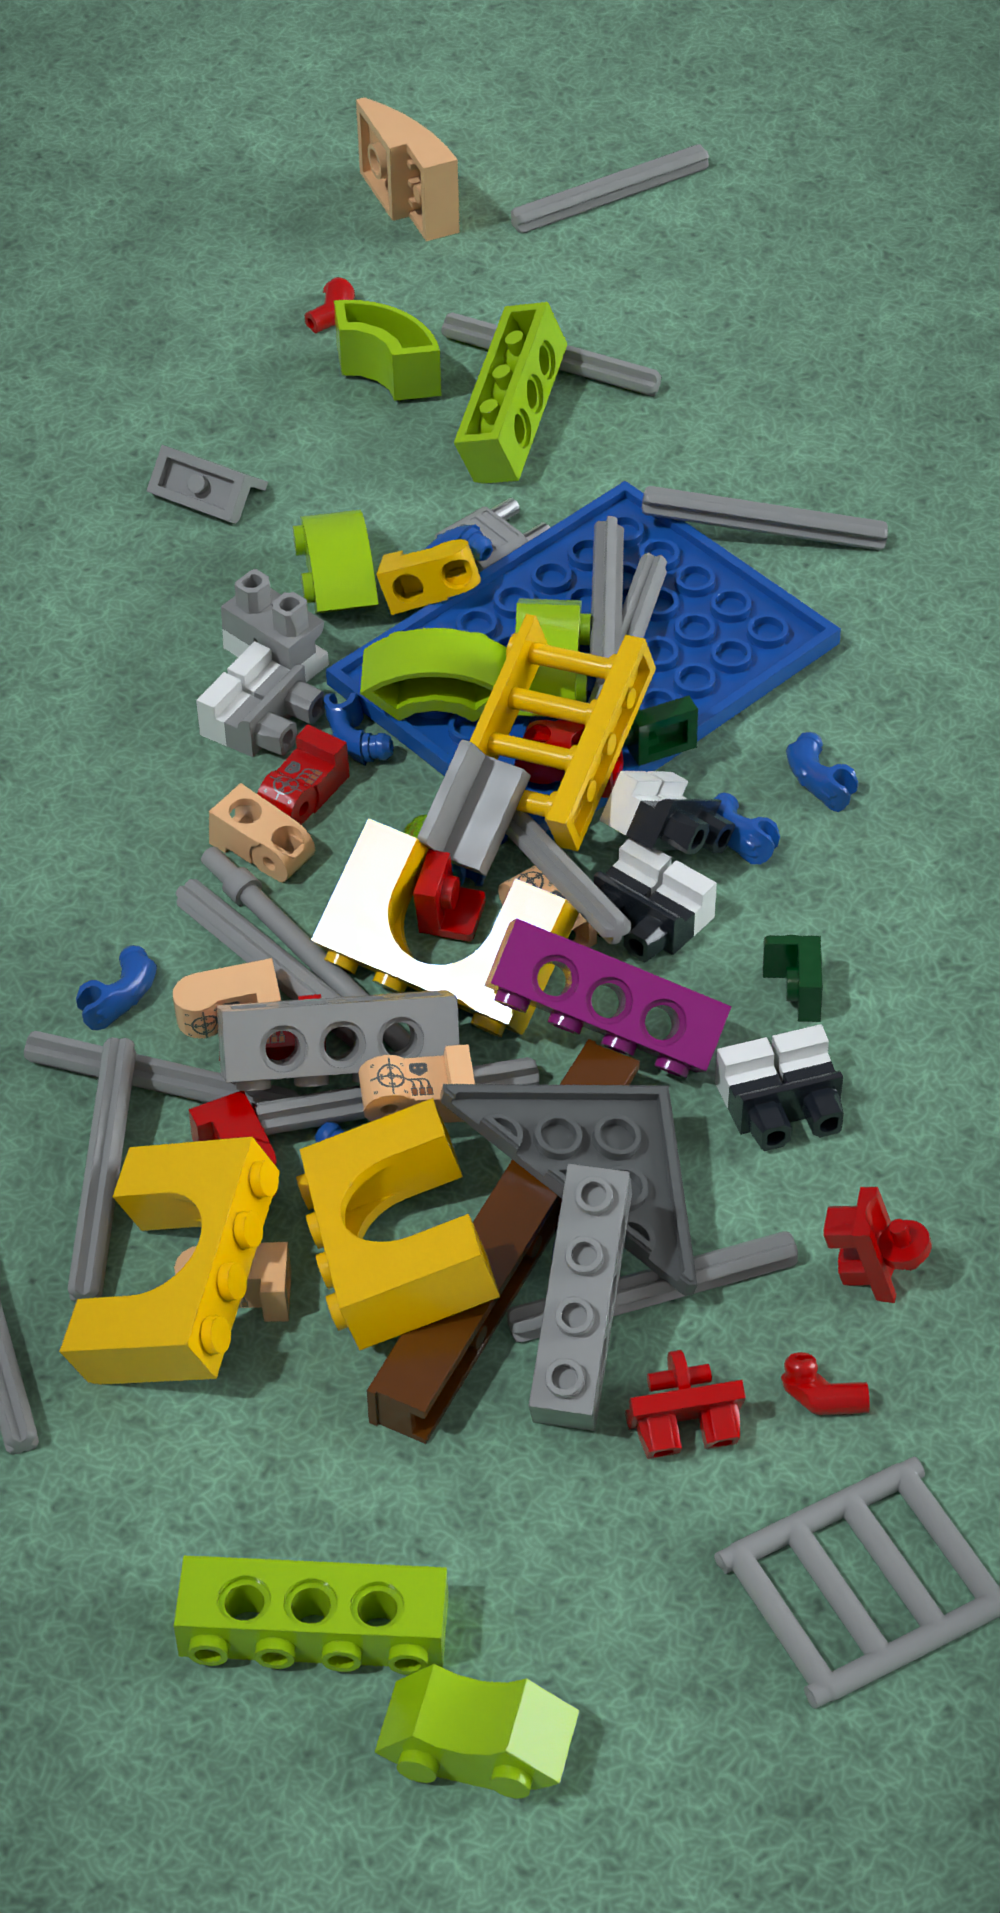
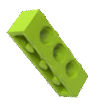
M548 302L504 307L454 440V445L474 482L486 484L519 481L568 345Z
M183 1555L174 1619L179 1657H189L192 1661L207 1666L221 1665L228 1659L255 1660L258 1664L272 1669L287 1668L293 1665L294 1662L322 1663L326 1668L338 1672L354 1671L361 1665L389 1666L392 1671L403 1675H410L432 1664L443 1668L448 1610L447 1567ZM243 1612L258 1613L256 1617L249 1620H237L234 1618ZM309 1615H320L325 1617L323 1620L316 1623H304L300 1621L302 1618ZM374 1618L391 1620V1622L383 1626H370L366 1624V1622Z

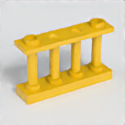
M526 614L518 633H514L509 639L505 663L469 742L475 744L486 756L497 760L499 756L565 770V775L558 791H553L550 795L524 790L516 810L545 817V821L551 830L556 844L561 848L578 851L654 675L656 666L644 638L625 635L617 654H612L610 658L548 645L537 616ZM539 665L605 679L598 699H593L590 703L529 690ZM520 710L585 725L578 745H573L570 749L510 736L509 733Z

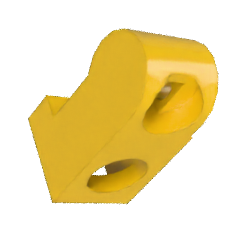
M464 539L447 541L433 548L405 555L403 551L385 554L376 573L391 615L448 600L449 597L475 588L481 582L468 541Z

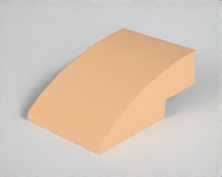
M365 97L356 99L360 173L392 221L410 217L426 241L460 233L458 159L439 138L407 115Z

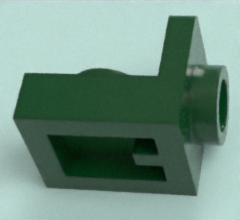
M688 695L650 708L638 710L622 748L627 747L638 766L697 748V706Z
M765 936L763 941V978H786V1001H797L798 1022H821L823 990L821 936Z

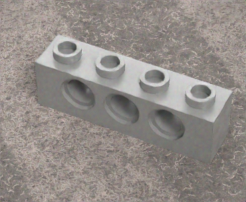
M449 990L217 1006L221 1076L226 1083L235 1082L236 1090L239 1091L271 1088V1079L294 1078L295 1086L311 1087L329 1084V1075L352 1073V1081L360 1082L358 1071L361 1065L374 1057L382 1055H397L403 1058L444 1055L445 1046L459 1045L457 995ZM394 1023H406L411 1033L408 1044L400 1051L390 1052L385 1050L383 1046L385 1030ZM336 1027L350 1028L353 1034V1043L350 1049L339 1056L327 1054L324 1048L327 1034ZM278 1031L293 1033L295 1048L287 1058L273 1060L267 1057L265 1046L272 1034Z
M568 1164L529 1400V1410L534 1423L595 1431L632 1197L630 1172Z

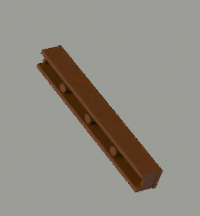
M588 1039L560 1085H630L640 1069V1061L597 1045L596 1041ZM514 1160L510 1162L473 1221L488 1256L500 1297L402 1334L366 1390L370 1424L375 1426L380 1424L424 1444L428 1442L556 1232L562 1198Z

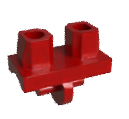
M860 1187L857 1206H829L827 1208L823 1236L829 1249L840 1248L838 1274L842 1284L847 1286L870 1285L876 1301L895 1303L896 1291L891 1281L893 1271L895 1269L915 1270L929 1257L932 1250V1240L926 1227L913 1220L895 1219L891 1221L878 1187Z
M677 1350L668 1352V1370L647 1374L650 1392L667 1389L672 1391L632 1397L629 1400L630 1409L625 1411L628 1429H637L647 1459L681 1452L682 1444L677 1424L679 1421L699 1418L705 1449L737 1444L740 1439L739 1411L746 1399L743 1380L691 1388V1385L712 1382L710 1365L703 1364L688 1367L683 1351Z

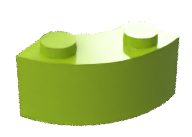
M334 300L336 343L342 375L362 376L376 380L389 389L394 401L441 396L440 349L434 335L421 321L400 309L381 303L362 300Z
M352 510L300 516L301 525L292 526L296 556L305 555L308 573H301L303 598L307 600V604L314 603L315 614L376 607L379 605L371 549L362 511Z
M519 598L516 606L515 633H518L526 614L535 615L548 645L580 652V645H590L591 614L581 613V600ZM539 665L529 690L587 702L588 676ZM521 710L518 713V715L523 716H544Z
M422 628L393 632L388 637L364 649L360 694L398 721L415 713L441 711L458 714L475 722L480 718L505 663L507 648L479 632H467L448 628Z
M432 1664L396 1681L374 1753L396 1763L398 1772L412 1781L430 1783L435 1781L436 1777L491 1789L510 1798H526L529 1796L530 1790L560 1784L579 1710L527 1678L512 1682L480 1681L457 1675L436 1664Z

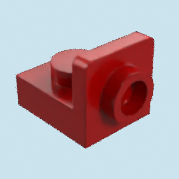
M428 849L413 892L419 933L472 941L486 903L485 893L479 890L460 887V878L453 876L450 853Z

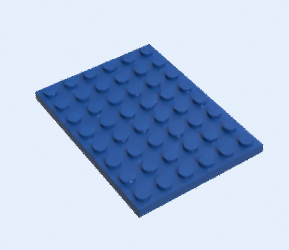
M624 481L479 572L481 582L475 588L449 597L448 600L425 606L326 669L327 685L346 700L350 696L349 693L356 692L364 714L445 776L460 741H470L479 719L472 722L458 714L429 711L415 713L398 721L360 694L364 649L388 637L393 632L422 628H448L467 632H479L507 648L510 637L515 633L516 606L519 598L581 600V613L591 614L594 525L597 521H606L608 516L616 517L618 519L617 525L624 528L622 607L640 558L646 553H651L654 556L662 555L667 561L665 567L667 573L644 635L656 670L639 710L689 695L698 708L697 742L840 644L841 628L685 521L644 515L642 513L643 492L627 481ZM580 645V652L590 654V645ZM588 676L586 703H588L596 677ZM517 715L509 735L523 738L524 732L530 723L537 720L557 721L561 719L548 716ZM627 747L622 748L624 762L622 771H656L680 753L638 766ZM499 756L498 760L508 764H515V759ZM528 781L525 790L550 795L553 791H558L561 782L537 784ZM601 797L596 811L605 806L609 798ZM528 813L554 841L555 839L545 821V817Z

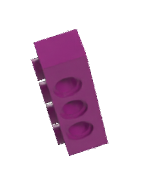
M518 918L509 922L484 984V987L497 991L494 1001L503 1006L526 1013L529 1005L551 1013L547 1022L557 1028L580 1035L582 1028L585 1027L604 1035L601 1045L631 1057L634 1056L636 1049L657 1057L654 1064L656 1068L685 1079L690 1070L696 1073L707 1071L732 1007ZM544 964L558 966L565 975V987L558 996L548 995L539 987L537 980L538 972ZM600 985L610 987L618 997V1009L610 1018L598 1015L592 1007V994ZM653 1007L663 1009L671 1019L670 1033L663 1040L652 1037L645 1026L646 1016Z

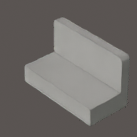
M161 445L146 492L223 520L237 523L240 520L250 487L265 491L268 481L190 453Z
M461 740L417 839L428 849L450 853L452 864L487 876L531 775L522 768L486 756L475 744Z

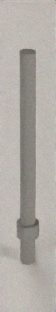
M215 846L208 848L203 853L201 862L223 883V892L238 906L244 904L324 983L342 997L369 995L341 967L324 960L327 954L316 943L311 941L312 939L262 891V883L247 868H238ZM398 1023L390 1025L383 1035V1041L394 1052L402 1050L410 1040V1034Z

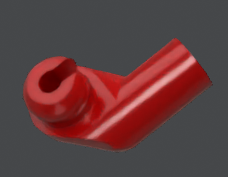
M336 277L326 283L323 288V293H326L324 304L305 313V323L315 334L335 325L334 300H354V288L345 278Z
M793 1353L785 1359V1373L781 1375L785 1392L811 1413L816 1415L869 1413L870 1398L867 1382L829 1383L817 1373L818 1364L815 1357L809 1353Z

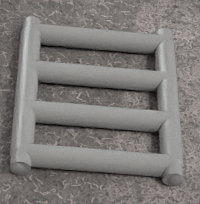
M915 1456L883 1469L737 1540L714 1554L716 1564L725 1574L731 1571L734 1572L808 1683L804 1687V1692L809 1704L814 1709L836 1701L1000 1617V1587L921 1480L925 1476V1472L921 1462ZM899 1491L975 1599L943 1614L868 1506ZM845 1518L920 1627L888 1643L813 1533ZM790 1545L864 1655L831 1671L757 1560Z

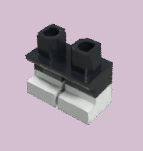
M620 771L599 820L651 850H680L686 854H696L702 847L712 853H723L735 829V823L717 814L722 800L687 799L682 795L688 781L673 772Z
M628 838L619 848V860L606 873L598 871L594 874V884L631 922V930L628 934L624 935L623 946L631 956L645 963L662 950L674 955L715 917L717 883L677 860L671 864L672 857L659 850H651L637 841Z
M822 1024L773 1035L772 1045H770L767 1037L717 1049L715 1084L740 1135L751 1133L763 1151L784 1147L786 1143L791 1141V1122L806 1119L812 1134L819 1138L838 1134L842 1130L844 1116L841 1103L843 1075L840 1071H835L828 1054L829 1041Z

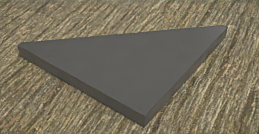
M443 1084L440 1099L445 1107L560 1198L563 1197L568 1164L630 1172L632 1197L624 1248L684 1296L694 1294L697 1287V1278L669 1086Z

